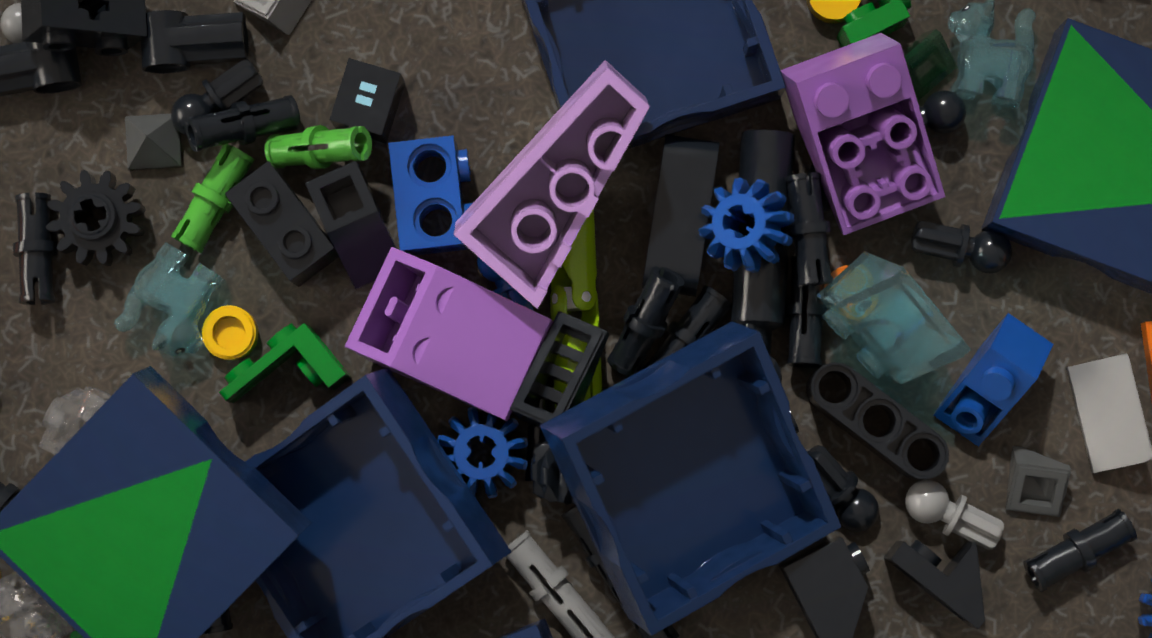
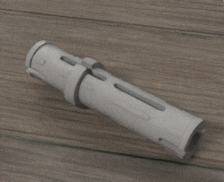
M528 530L508 545L512 553L507 555L506 558L532 588L529 594L535 601L541 599L572 638H615L598 615L568 582L566 577L569 573L562 565L558 568L530 536Z

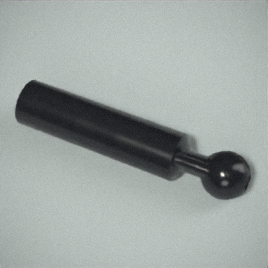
M777 130L743 131L740 141L739 178L746 180L750 187L757 179L767 182L770 193L779 191L787 198L780 211L790 212L785 177L793 175L795 135ZM749 215L744 217L747 224L741 222L739 225V233L746 236L750 233L746 227L748 226L753 229L755 225V218ZM787 226L782 227L781 232L787 234ZM777 242L773 248L779 255V262L772 264L761 256V266L758 272L752 273L747 271L743 264L733 272L731 322L733 321L760 332L780 382H782L781 368L771 356L772 331L785 325L789 246H784Z

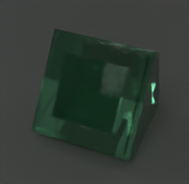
M937 29L924 32L903 51L917 101L957 67L941 32Z

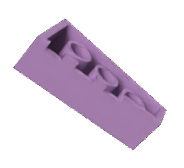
M604 60L455 222L454 236L535 308L538 309L547 293V288L559 267L561 268L582 225L599 200V195L608 178L617 167L650 107L646 97Z

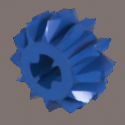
M742 178L734 179L732 194L722 187L715 188V198L719 202L717 207L714 208L710 205L701 207L702 214L712 218V223L704 225L698 230L701 237L713 240L707 249L708 255L715 259L724 257V267L736 271L743 264L746 270L752 273L759 271L761 256L772 264L779 262V255L773 247L777 242L784 246L792 244V237L781 232V228L789 226L795 221L792 213L780 211L787 200L784 194L779 191L770 193L769 184L761 179H757L751 187ZM749 215L755 218V225L753 229L748 226L746 227L750 232L746 236L739 233V225L741 222L747 224L744 217Z
M469 407L468 417L471 426L466 428L461 420L453 416L448 420V423L460 435L456 440L446 435H439L437 441L441 446L454 448V455L447 456L453 465L456 464L458 466L457 471L462 478L465 476L470 477L467 486L474 496L478 490L479 480H484L485 492L488 498H495L498 495L494 481L495 477L499 476L502 482L511 489L517 485L515 478L505 471L508 464L517 469H527L528 462L522 458L511 457V450L528 447V439L517 438L511 441L507 440L506 437L515 431L519 425L516 419L511 418L498 430L496 429L498 417L488 413L486 425L481 424L478 409ZM487 437L491 438L496 444L491 451L492 456L496 460L487 468L484 462H479V467H475L469 460L474 454L470 446L471 443L477 438H480V442L486 443Z

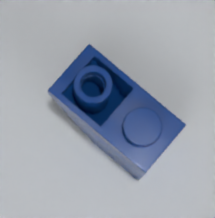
M1008 313L977 350L933 416L979 447L1038 379L1054 344Z

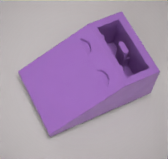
M879 33L780 70L796 124L814 168L821 175V185L843 235L945 197L906 60L899 42L883 33Z
M391 247L344 347L370 362L384 368H389L395 373L508 422L512 413L510 407L553 320L442 267Z

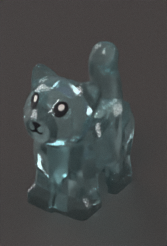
M987 0L984 3L969 2L959 11L952 12L948 19V29L954 33L960 44L957 55L958 75L955 83L950 87V91L958 94L962 99L973 100L975 95L983 94L985 81L990 82L996 88L991 104L1015 109L1020 106L1025 89L1024 83L1034 64V31L1032 26L1036 19V13L1032 9L1027 8L1017 15L1014 25L1015 40H996L990 37L995 26V1Z
M165 242L158 251L156 258L139 272L135 279V284L126 298L124 311L115 319L114 326L121 332L132 329L140 318L142 308L146 305L168 314V317L159 325L152 342V349L154 351L158 350L160 354L166 353L173 357L186 353L195 354L203 343L198 329V320L205 313L213 292L222 288L226 280L201 263L197 265L193 274L188 279L183 278L180 273V267L187 263L189 257Z

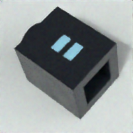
M349 58L330 116V121L335 129L364 126L368 130L372 142L375 140L387 144L405 86L402 74Z

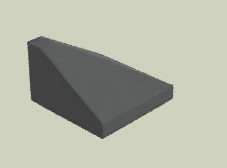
M1013 446L1006 510L1060 517L1071 474V467L1024 447Z

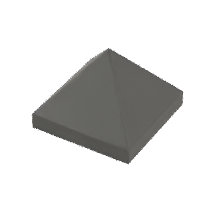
M171 113L125 116L127 166L129 171L183 167L181 132L173 125Z

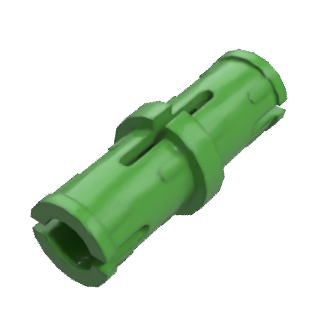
M316 125L306 128L301 133L270 135L266 140L264 152L266 160L275 168L307 165L312 169H325L333 162L367 160L372 151V140L364 126L329 130L326 126ZM328 144V149L308 150V146Z
M223 144L202 184L196 183L191 191L195 196L171 237L202 254L211 233L224 212L230 213L233 207L225 193L242 181L255 159L234 146Z

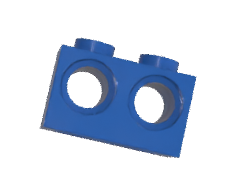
M454 135L388 143L400 250L413 256L468 250V247L454 236L455 222L473 204V202L463 204L461 182L471 181L468 150H457ZM428 157H438L446 163L444 175L435 182L429 183L420 180L417 177L419 164ZM434 210H444L452 216L450 229L441 236L435 237L426 234L423 231V220L426 215Z

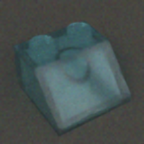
M865 251L833 280V283L828 284L816 295L828 309L823 314L825 321L843 339H846L849 335L861 348L856 357L877 379L884 374L903 384L961 359L971 351L970 347L904 267Z

